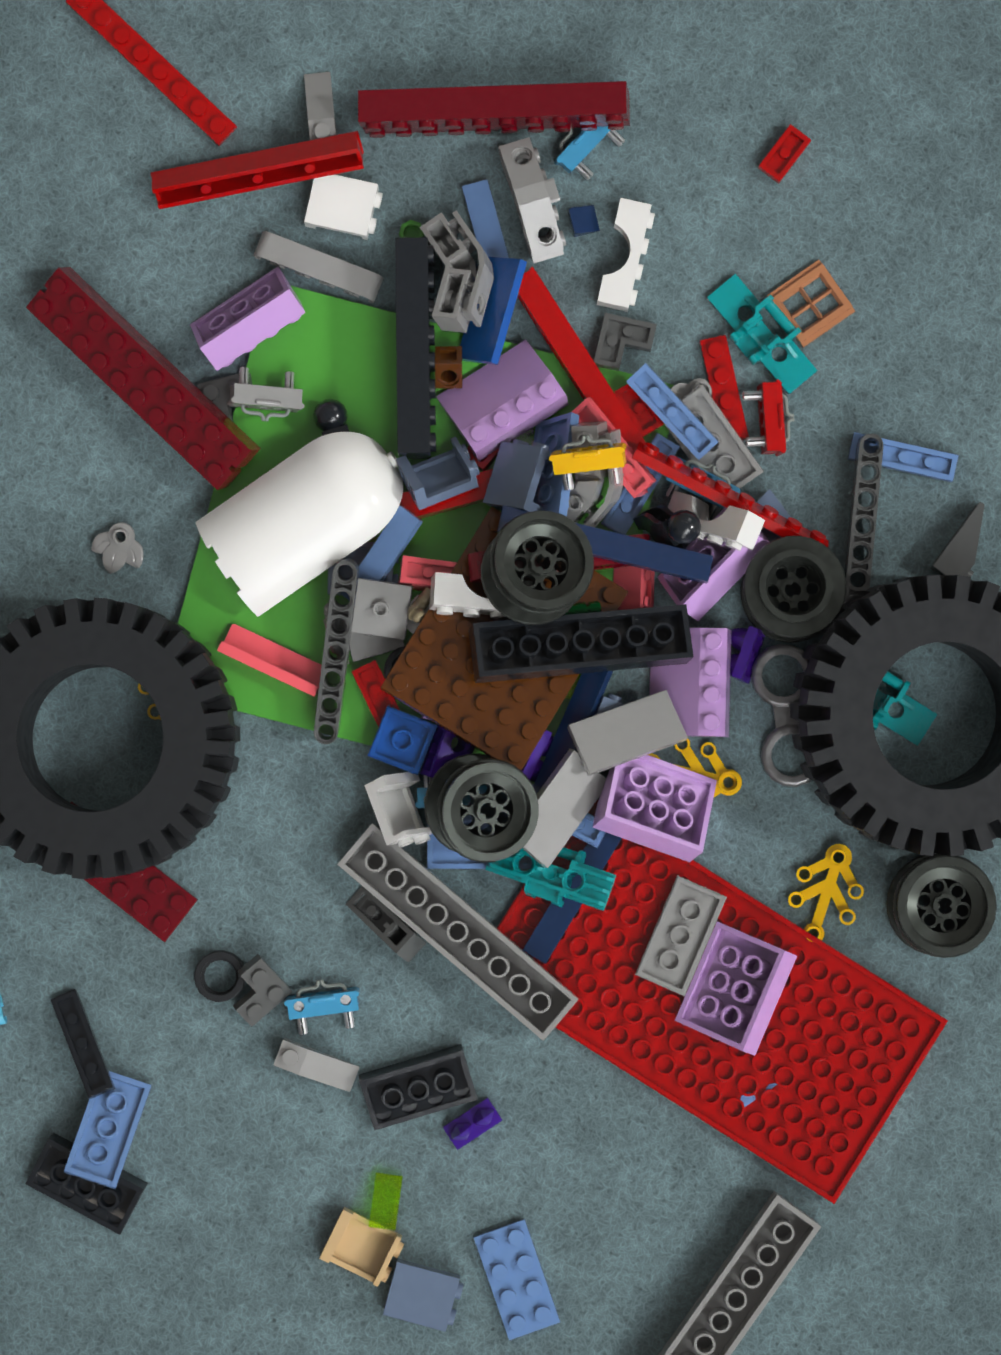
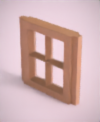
M817 260L766 296L772 295L774 297L773 302L796 328H800L794 318L809 308L813 310L818 320L796 336V339L803 348L855 312L852 304L820 260ZM820 277L828 289L811 300L803 288ZM799 291L807 304L790 314L783 302ZM831 293L839 305L823 316L815 304Z

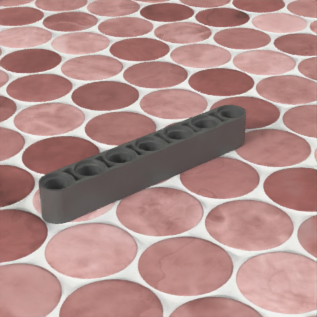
M873 433L862 436L858 440L856 447L844 570L847 589L844 604L853 598L858 599L865 596L864 591L870 588L884 447L881 437ZM868 438L875 440L877 443L875 452L871 454L867 453L863 448L864 441ZM865 465H870L874 469V476L870 480H865L861 476V469ZM864 491L868 492L872 498L870 505L867 507L861 506L858 502L860 493ZM861 518L866 519L869 523V529L864 534L859 533L855 527L856 522ZM858 545H862L866 549V556L862 560H856L853 556V549ZM854 572H860L864 577V581L859 587H854L850 582V577Z
M350 558L341 559L335 565L332 574L314 725V737L321 744L334 742L339 734L351 630L359 577V566L357 562ZM349 565L353 570V576L350 578L342 577L339 573V567ZM338 592H346L350 597V602L346 605L339 604L336 600ZM336 618L343 619L347 624L346 630L337 631L334 629L333 620ZM339 645L342 647L343 656L339 658L333 657L329 651L330 646ZM331 671L338 673L340 682L337 684L328 682L326 674ZM326 698L334 699L337 703V708L334 710L326 709L323 705V700ZM324 724L330 725L334 730V734L332 736H324L320 732V726Z

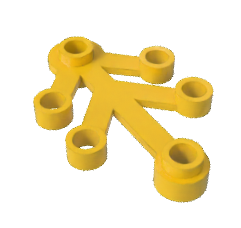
M688 738L685 749H679L677 744L674 745L675 749L682 753L690 768L680 765L676 766L717 780L714 797L719 794L731 796L740 790L742 785L741 776L735 770L725 768L716 753V747L713 743L706 742L702 744L700 753L704 758L709 759L716 774L704 770L691 749ZM706 745H710L713 748V753L709 756L703 752V748ZM648 754L649 756L660 759L656 754ZM726 777L733 779V785L730 788L725 787L723 784V780Z
M843 844L830 846L826 851L824 859L808 867L802 866L796 873L799 881L808 882L814 874L829 868L826 879L800 892H792L788 897L789 905L793 908H799L803 905L804 901L821 894L812 923L807 924L804 928L807 932L810 929H816L819 932L817 938L821 941L825 934L822 924L831 897L840 913L839 919L841 923L851 925L856 919L855 912L849 908L836 883L839 872L849 887L848 895L850 898L857 900L864 894L863 886L857 882L849 867L852 861V853ZM836 852L843 854L844 859L842 862L834 860L833 856ZM802 869L809 871L810 876L808 879L800 877L799 874ZM858 886L861 889V894L853 896L851 894L852 887ZM799 895L801 903L798 905L793 904L791 897ZM844 912H850L853 915V919L850 922L843 920L842 915Z

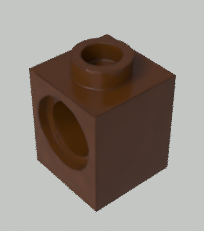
M435 346L436 388H462V346Z

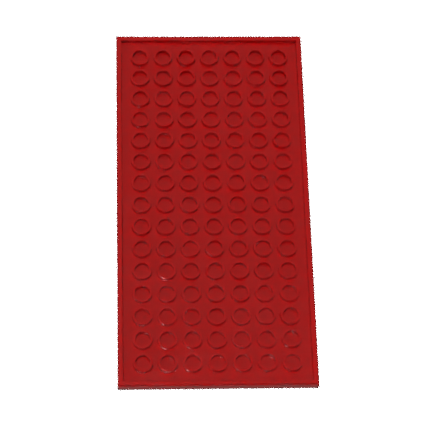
M598 800L588 812L595 816ZM571 836L564 847L579 852V850L583 851L587 843ZM622 838L603 871L616 875L605 910L602 911L582 904L546 964L528 954L579 998L556 1028L835 1204L948 1020L696 861L687 862ZM557 856L552 864L568 870L571 861ZM677 876L727 897L716 922H720L797 956L755 1056L675 1021L685 996L635 975ZM525 884L497 927L522 950L551 904L549 900L537 896L536 898L527 896L524 893ZM772 1083L777 1084V1085H776L775 1087H773L772 1089H767V1090H766V1087H767L769 1084H772ZM742 1095L748 1097L754 1095L756 1100L744 1107L740 1098Z

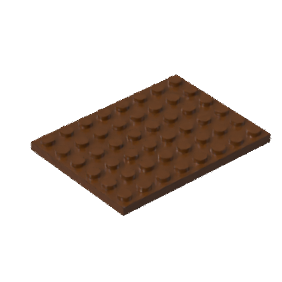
M491 507L451 572V574H462L469 589L484 598H487L482 583L470 582L467 555L486 551L488 545L497 536L501 512L494 507ZM593 570L588 589L576 603L585 602L587 605L588 602L599 601L601 612L615 611L619 609L628 591ZM526 577V578L523 579V580L532 581V580H531L530 578H528V577ZM548 579L543 580L544 586L551 588L552 582ZM428 609L380 689L489 757L506 761L522 770L579 674L475 683L468 630L473 623L502 620H494L490 618V615L480 614V617L476 618L465 617L462 612H453L452 615H440L436 613L437 610Z

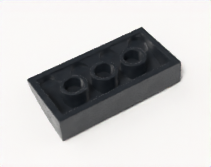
M462 1044L359 1074V1083L374 1130L478 1100Z
M53 1133L48 1138L25 1184L120 1235L148 1183L123 1169L116 1189L64 1173L74 1143Z

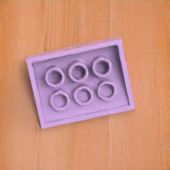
M526 340L502 354L498 365L486 364L462 380V388L447 389L436 396L478 461L483 460L500 448L501 441L511 442L569 405L565 392Z
M690 628L694 657L687 664L650 667V695L667 690L687 736L729 737L731 630L728 628Z
M649 755L610 768L597 803L592 827L691 862L704 849L717 780Z
M716 922L675 1021L755 1056L797 956L720 922Z

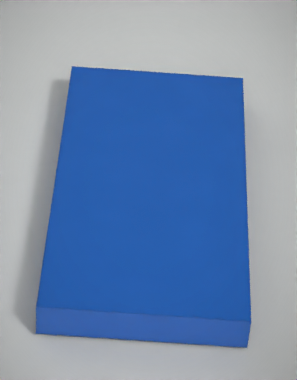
M488 257L492 262L494 280L481 327H476L472 321H469L467 332L463 333L460 344L462 346V361L498 365L527 264L522 259Z

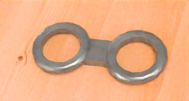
M777 644L766 648L760 653L752 666L751 681L754 690L764 702L773 706L775 729L767 735L761 747V762L764 771L773 781L783 786L798 787L809 783L811 779L805 777L804 773L797 776H786L780 773L775 768L771 757L772 749L781 737L799 733L798 721L790 718V704L799 703L800 689L786 697L776 696L770 693L764 686L762 672L766 662L780 654L790 655L797 659L802 665L804 672L809 660L802 657L804 654L803 650L789 644Z

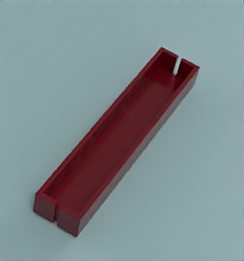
M626 81L358 90V123L364 132L372 138L385 137V133H396L398 137L412 136V133L421 132L424 136H436L438 132H448L450 135H463L464 131H475L476 134L484 135L490 134L491 130H501L502 133L512 134L517 133V129H528V132L540 133L544 131V128H554L557 132L570 131V128L581 127L583 131H595L597 127L608 126L609 130H622L624 126H630V94Z
M58 267L44 284L47 289H40L26 308L216 490L227 488L242 471L240 467L246 466L261 448L71 267Z

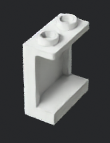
M329 175L314 178L304 220L305 227L314 229L316 227L361 236L362 239L368 240L369 234H374L377 219L373 218L374 209L380 208L383 193L378 192L379 186L376 183L344 176Z
M410 772L383 775L364 785L386 845L398 844L399 847H404L415 842V845L430 840L429 835L432 832L429 827L423 826L409 788L420 781L418 775Z

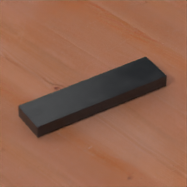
M73 989L51 999L88 1098L92 1099L115 1089L77 990Z

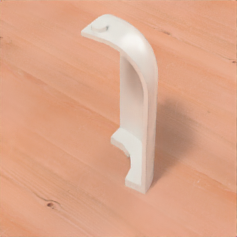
M355 432L327 434L302 447L195 523L206 547H213L219 557L215 562L225 578L232 577L240 588L237 594L258 617L372 539L390 522L400 505L403 495V481L397 468V458L392 452L387 453L375 440L366 435Z

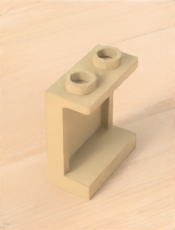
M344 1207L319 1259L343 1267L373 1282V1285L378 1287L381 1281L386 1283L392 1271V1268L388 1265L392 1257L398 1258L404 1243L400 1242L401 1234Z

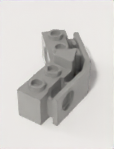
M530 137L499 146L501 164L516 205L532 262L537 263L564 255L563 246H566V240L563 231H559L556 221L559 220L557 208L551 204L560 201L554 178L547 179L544 168L540 169L539 163H541L537 147L533 148ZM549 227V232L545 236H538L541 228Z
M457 210L452 213L455 218L449 222L441 212L420 227L445 265L432 317L441 330L466 333L469 321H472L476 327H481L494 280L493 266ZM460 233L465 240H457V234ZM475 250H477L479 267L470 255Z
M607 421L581 422L571 426L572 442H578L582 439L581 436L589 435L592 440L606 438L612 444L621 443L620 429L608 432ZM585 440L582 445L573 446V448L606 445L608 443L592 444ZM619 467L621 483L618 485L617 483L612 485L609 469L575 473L574 489L570 490L569 508L566 517L575 523H579L585 514L588 513L589 515L584 520L585 523L583 525L596 527L620 499L624 486L623 468ZM608 476L609 488L604 503L598 509L596 506L603 499L600 493L604 478Z

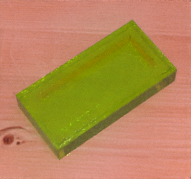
M383 1173L375 1174L368 1227L396 1230L403 1176Z

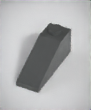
M982 502L975 505L931 565L930 569L937 574L968 577L973 575L974 572L971 568L975 564L985 506Z
M363 886L346 903L374 933L408 963L426 944L410 926Z

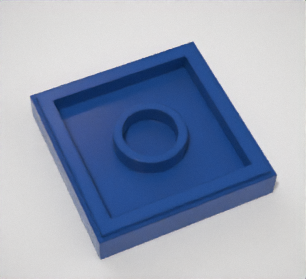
M387 706L368 756L418 775L438 725Z

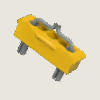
M583 435L580 441L564 444L562 450L553 451L549 457V460L552 461L554 475H563L565 490H569V488L570 490L574 489L572 473L609 469L612 485L616 483L618 485L621 483L619 467H624L626 464L625 449L627 445L623 442L612 444L606 438L592 440L589 435ZM585 440L592 444L603 442L608 443L606 445L566 449L570 446L582 445L585 442Z

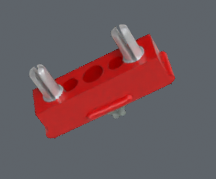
M779 379L774 382H762L757 386V391H743L742 399L744 401L758 400L760 437H747L745 445L747 447L761 446V454H775L777 457L786 452V442L790 439V422L795 421L794 414L789 412L787 396L782 393V382ZM784 409H785V414H786L788 417H791V418H789V419L787 420V422H786V437H785Z

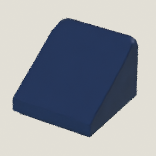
M594 205L568 209L574 237L600 231Z

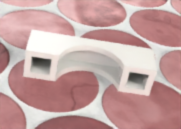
M620 198L614 229L619 231L626 239L629 246V258L618 271L603 275L597 305L628 312L629 305L635 306L638 291L633 290L635 280L641 279L643 265L639 264L641 254L646 255L649 239L644 238L646 228L652 229L655 213L650 212L651 204Z
M674 491L667 507L674 513L679 510H688L696 514L701 524L700 534L696 539L703 541L704 537H707L709 542L720 546L725 542L726 546L737 551H741L742 547L753 550L765 522L764 519L748 510L730 505L722 515L714 520H710L709 505L692 495Z
M435 572L431 577L429 610H437L436 613L440 615H452L453 612H462L463 616L471 618L480 617V614L490 615V618L494 620H505L507 618L494 608L488 598L478 596L472 592L465 583L462 574ZM523 580L525 585L533 586V581Z

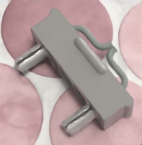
M240 367L239 383H234L230 386V398L227 401L229 406L241 407L242 412L245 414L260 416L261 421H269L270 417H287L290 412H298L304 408L302 403L303 389H294V372H285L284 388L248 384L249 368ZM245 408L265 409V410H275V411H286V412L283 413V414H281V413H269V414H267L266 417H265L264 414L261 413V412H259V411H249V410H246Z

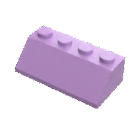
M276 267L191 323L190 326L199 348L216 371H218L222 367L231 365L240 355L252 351L257 344L266 338L275 336L280 329L289 323L298 321L301 315L306 312L280 268Z
M725 507L714 519L722 515L727 508ZM761 531L753 550L742 547L741 551H737L726 546L725 542L720 546L709 542L707 537H704L703 541L695 539L687 546L686 550L713 556L708 583L705 584L663 573L657 578L675 604H686L688 615L699 621L745 574L750 560L757 551L770 541Z

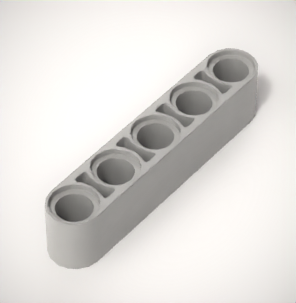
M262 231L253 254L256 259L260 260L263 258L269 260V264L285 269L287 267L294 270L295 274L310 279V277L318 279L320 280L319 283L344 289V293L357 298L359 296L369 299L368 302L370 303L375 302L384 279L381 275L267 231Z

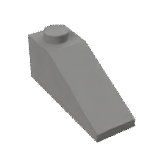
M330 72L304 74L310 140L337 135Z
M287 1038L283 1039L273 1064L297 1075L348 1092L351 1091L360 1068L357 1065Z

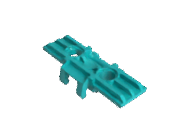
M734 274L707 297L735 331L729 338L743 352L752 365L760 361L776 380L779 379L788 395L818 371L792 341L802 330L799 327L796 328L773 302L774 297L772 295H769L760 303L741 279ZM742 307H748L751 309L753 316L747 321H742L738 318L737 312ZM764 308L787 333L788 336L784 339H781L778 335H773L763 323L760 312ZM777 347L783 348L787 353L786 359L782 362L775 361L772 358L773 349Z
M887 671L882 681L897 689L898 692L893 698L877 690L873 706L874 731L880 722L918 746L937 714L905 694L911 682L907 680L904 682ZM894 702L901 704L903 707V714L899 718H892L888 713L891 704Z
M565 847L562 848L557 856L571 861L568 870L553 864L549 868H545L524 849H520L517 853L506 859L487 862L485 868L487 871L525 883L524 893L527 896L533 898L537 896L549 900L558 907H563L564 901L562 899L565 897L602 911L605 910L616 878L615 874L584 864L586 858L585 851L579 850V852ZM525 856H529L532 860V867L528 871H522L519 868V861ZM579 874L582 882L579 887L573 889L571 888L572 879Z

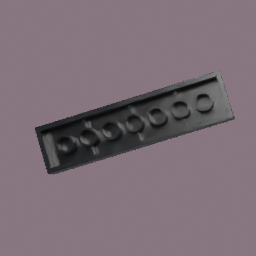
M428 237L395 238L398 456L400 458L406 455L407 459H430L431 452H436V433H431V426L436 425L435 406H431V399H436L435 379H430V372H435V352H430V346H435L434 325H430V319H433L432 313L435 303L434 299H429V293H434V272H429V266H434L433 245H428Z
M686 604L570 614L539 625L522 624L513 620L473 623L468 630L475 683L687 664L694 657Z

